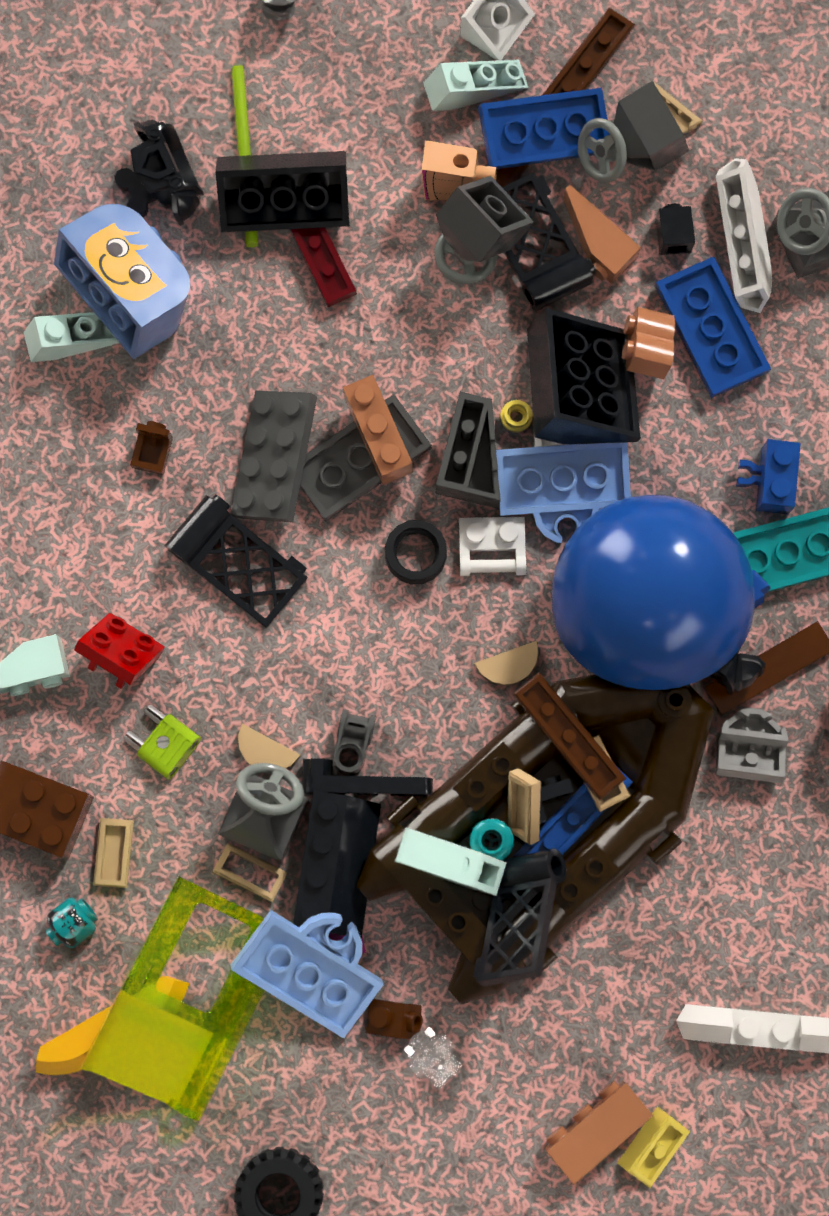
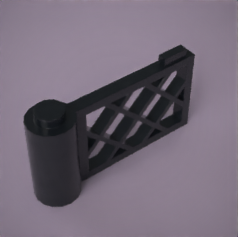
M532 172L502 187L508 194L513 192L511 198L520 207L531 210L529 216L531 219H533L536 211L548 215L551 220L549 231L530 226L523 235L521 244H516L513 249L504 252L522 285L523 292L532 309L536 312L592 284L593 276L596 275L594 265L588 257L584 259L575 248L547 195L551 194V190L543 175L536 177L535 173ZM531 184L537 194L534 204L516 199L518 190ZM539 200L542 203L543 207L537 205ZM554 227L558 234L552 232ZM528 232L546 237L542 252L524 247ZM553 239L563 242L568 252L559 257L547 254L546 249L549 240ZM512 250L518 251L516 257ZM521 253L540 258L537 268L524 273L519 264ZM543 259L549 261L542 265Z
M216 494L212 498L206 495L164 546L267 628L308 577L304 572L307 568L293 556L286 560L227 511L230 505ZM232 526L243 534L244 547L225 549L224 535ZM247 538L257 546H248ZM220 541L221 549L213 550ZM263 550L269 555L270 567L250 569L249 551ZM245 552L247 570L227 572L225 553ZM222 554L223 572L208 573L200 566L208 555ZM273 559L282 566L274 567ZM288 570L298 578L290 589L276 590L274 572ZM270 572L272 590L253 592L251 574ZM247 575L249 593L234 594L229 590L228 576ZM224 577L225 585H223L216 578ZM276 594H285L277 604ZM273 595L274 609L264 618L254 609L253 597ZM250 597V606L241 598Z
M550 849L502 860L506 862L497 895H493L482 956L476 960L473 975L481 986L541 977L556 886L558 883H562L566 876L565 860L558 850ZM543 892L542 899L531 908L528 903L538 893ZM517 898L518 900L503 914L504 900ZM525 907L529 913L514 926L511 921ZM537 920V929L526 939L522 934ZM508 925L512 929L511 932L497 944L499 933ZM520 938L524 943L509 957L505 952ZM532 951L531 965L519 968L517 966L518 963ZM502 956L506 962L496 972L491 973L492 966Z

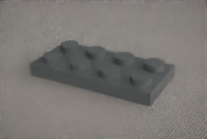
M255 390L231 509L233 517L293 523L317 396L306 392Z
M393 394L385 399V402L413 462L429 451L432 445ZM355 421L306 454L300 488L325 522L382 483Z

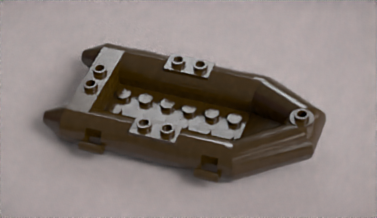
M593 674L556 681L551 686L593 738L600 737L612 762L633 783L627 788L630 797L607 808L562 855L566 864V876L564 881L556 886L542 972L558 958L549 947L648 856L658 865L682 843L674 831L686 821L714 715V710L690 684L671 689L643 690L614 684ZM517 700L511 706L519 716L423 803L419 804L410 795L386 817L395 828L369 851L356 887L369 901L406 891L461 952L448 986V990L460 1004L499 994L511 983L481 986L473 977L476 960L482 956L493 895L468 889L398 863L395 860L405 828H410L471 849L470 834L473 827L480 821L493 818L499 819L508 825L509 772L519 768L539 781L560 775L561 781L570 778L574 790L572 794L542 803L547 821L584 784ZM417 809L421 814L403 828L400 823ZM662 832L666 833L668 837L652 851L649 844ZM488 835L491 839L497 838L495 835ZM513 835L514 846L511 853L505 859L515 857V853L526 842ZM485 839V844L489 847L490 842ZM498 841L493 842L492 848L497 846ZM543 892L538 893L528 903L531 908L542 899ZM518 899L504 900L502 913L504 914ZM524 907L511 923L516 926L529 911ZM535 920L522 934L526 939L537 929L538 921ZM508 925L499 933L497 944L511 932L512 929ZM518 938L505 953L511 957L524 942ZM530 951L518 963L517 966L519 968L527 967L523 961L532 953V951ZM502 956L492 966L491 973L496 972L506 962Z

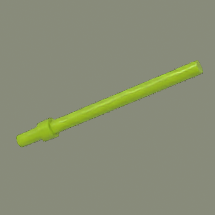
M242 65L232 66L231 70L238 156L251 155L244 67ZM245 231L246 247L253 248L258 246L257 231Z

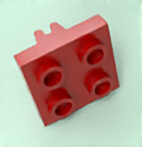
M109 613L77 641L74 651L90 660L89 670L94 672L97 666H100L118 677L115 686L122 689L125 682L129 685L133 684L159 659L165 646L155 641L150 635L144 634L132 627L124 619Z

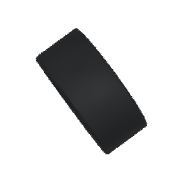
M408 520L397 525L389 534L385 544L386 563L390 572L400 581L411 585L424 584L435 579L443 570L447 560V543L442 532L433 524L423 520ZM410 534L426 536L435 547L433 563L422 571L405 569L397 558L399 542Z

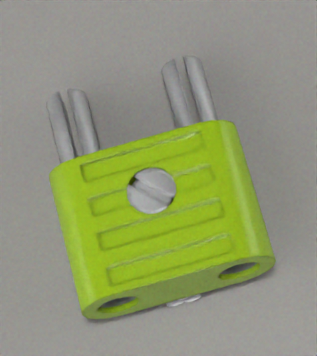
M148 705L147 707L161 717L162 720H159L145 709L144 714L158 724L145 742L131 731L126 733L142 745L141 747L127 736H124L123 740L138 751L137 756L167 780H170L199 745L201 737L173 715H164L153 705Z

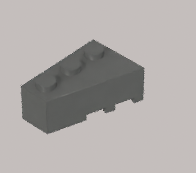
M460 391L436 483V494L499 509L501 499L492 399Z

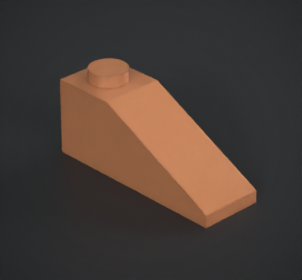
M569 185L565 189L563 200L585 256L592 261L596 270L595 276L602 281L607 279L612 284L638 258L641 247L574 187Z

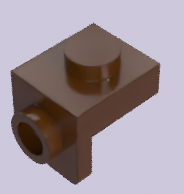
M148 421L147 425L138 423L136 427L138 437L130 466L133 469L164 475L173 437L170 431L166 429V426L154 421Z
M373 999L369 1004L366 1033L417 1040L423 1022L421 1015L422 1006Z

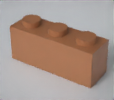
M374 375L344 386V399L382 485L413 473V463Z
M615 1081L609 1083L599 1093L602 1097L599 1102L593 1107L588 1103L573 1115L576 1122L566 1130L562 1126L559 1127L546 1139L549 1145L545 1150L574 1185L653 1116L624 1081L619 1084Z

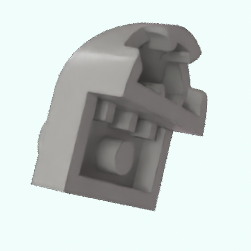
M756 708L741 709L736 715L728 720L726 719L717 741L716 775L783 784L785 779L786 746L788 744V734L785 727L781 728L772 719L771 713Z

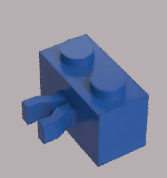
M768 439L761 448L760 466L749 460L740 459L738 462V469H747L750 474L759 475H752L747 479L739 477L736 482V487L758 485L756 511L788 515L794 509L801 443Z

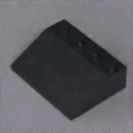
M545 308L527 328L535 438L560 444L638 442L641 439L634 372L626 370V360L622 359L623 347L628 335L624 334V329L550 308Z

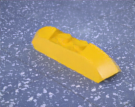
M161 976L135 991L132 995L174 1013L181 1004L190 983L168 976ZM111 1006L40 1046L36 1058L35 1073L64 1075L86 1069L80 1067Z

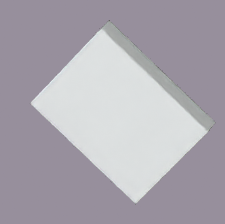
M473 0L461 17L460 37L497 61H500L535 13L525 0Z

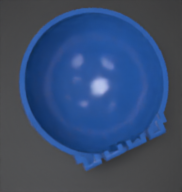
M640 495L613 502L598 510L586 519L572 534L565 544L554 570L551 593L552 615L557 633L565 648L583 667L593 674L614 684L643 690L671 689L689 685L710 676L736 655L749 634L754 609L764 603V597L770 590V585L755 570H751L746 553L736 536L727 525L710 511L678 497Z

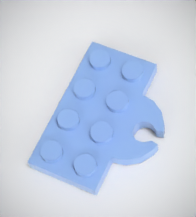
M628 442L567 444L496 450L501 499L499 506L500 516L533 513L538 529L544 536L554 542L562 544L563 537L557 529L561 519H573L576 524V530L600 508L631 497Z
M270 910L231 963L232 971L342 1038H345L384 985L381 978L358 964L362 956V940L353 922L347 925V933L343 939L334 941L328 937L330 931L340 926L343 920L341 914L320 913L308 918L298 927Z

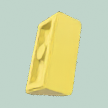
M656 1107L652 1113L653 1116L644 1124L617 1162L622 1168L649 1188L654 1184L690 1133L688 1129L659 1107Z

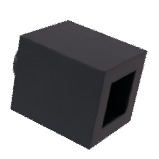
M673 203L659 208L656 216L659 255L691 253L695 244L691 206L682 207L681 204Z

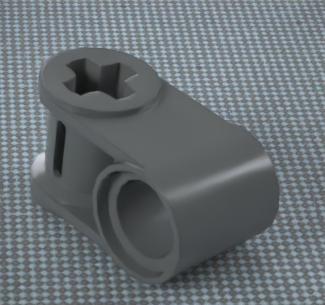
M343 709L334 752V763L336 769L341 774L353 776L362 770L368 745L371 743L376 716L371 715L367 718L349 714V710ZM348 751L356 753L359 758L357 764L353 767L343 766L340 763V757L343 753Z

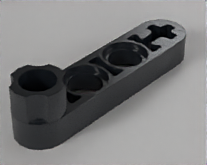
M320 758L303 759L302 786L304 794H313V791L340 795L357 793V795L430 796L433 793V778L333 776V760Z

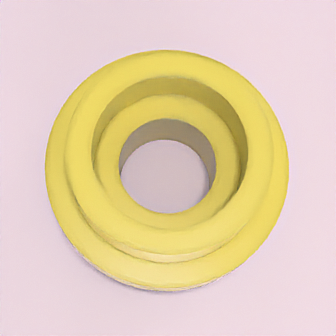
M512 400L506 403L501 410V423L511 432L525 431L532 423V409L524 401ZM513 412H520L523 416L522 420L519 422L513 421L510 417Z

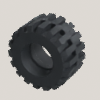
M276 1147L272 1150H264L259 1155L254 1156L241 1171L235 1185L234 1202L237 1203V1215L317 1216L323 1202L324 1185L316 1164L313 1165L307 1155H301L297 1152L298 1150L293 1148L288 1150L283 1149V1147ZM282 1173L290 1176L300 1189V1199L297 1206L287 1214L279 1215L269 1212L259 1199L260 1185L271 1174Z

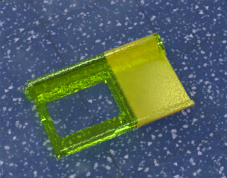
M178 876L80 1068L85 1071L94 1072L164 1102L182 1115L200 1121L265 990L230 970L212 1008L205 1012L158 991L156 984L197 904L203 903L247 924L250 927V932L242 948L264 920V917Z

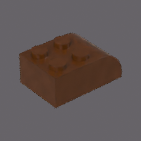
M0 760V834L61 858L69 859L94 796Z

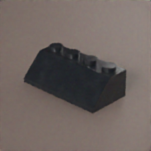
M346 151L217 157L215 173L221 233L350 226Z
M313 791L293 921L294 925L300 927L308 918L320 913L341 914L343 920L341 925L333 928L329 934L345 936L347 925L353 922L360 938H362L367 898L356 887L369 851L376 844L381 804L347 795Z

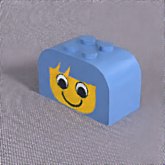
M106 204L95 208L59 229L54 265L133 359L163 342L177 331L190 289L189 274L183 266L179 255L166 246L157 229L149 226L139 213L124 205Z

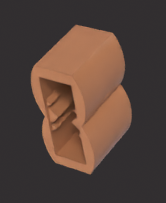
M637 307L633 316H627L623 332L628 335L622 351V359L626 360V370L664 379L673 362L675 317Z

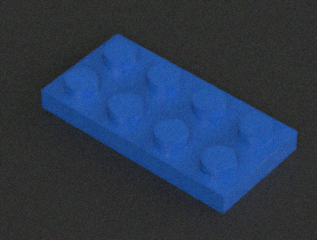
M602 87L482 103L478 106L488 166H494L497 169L579 158L578 138L583 126L594 118L607 119ZM596 128L590 133V136L596 140L610 135L602 128ZM587 148L588 155L593 156L594 152Z
M714 256L656 282L655 288L668 314L675 317V328L711 398L769 373L771 367Z

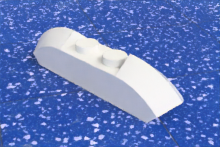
M734 159L719 169L716 174L734 294L741 308L761 313L771 294L772 269L760 195L748 161L746 159Z
M685 1004L676 1020L683 1039L829 1053V1018Z

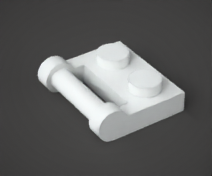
M525 517L459 518L460 576H470V573L516 572V575H526ZM515 551V559L470 560V552Z

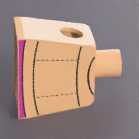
M425 141L421 169L425 200H448L458 186L488 176H492L496 181L497 168L494 166L478 165V151L474 148Z

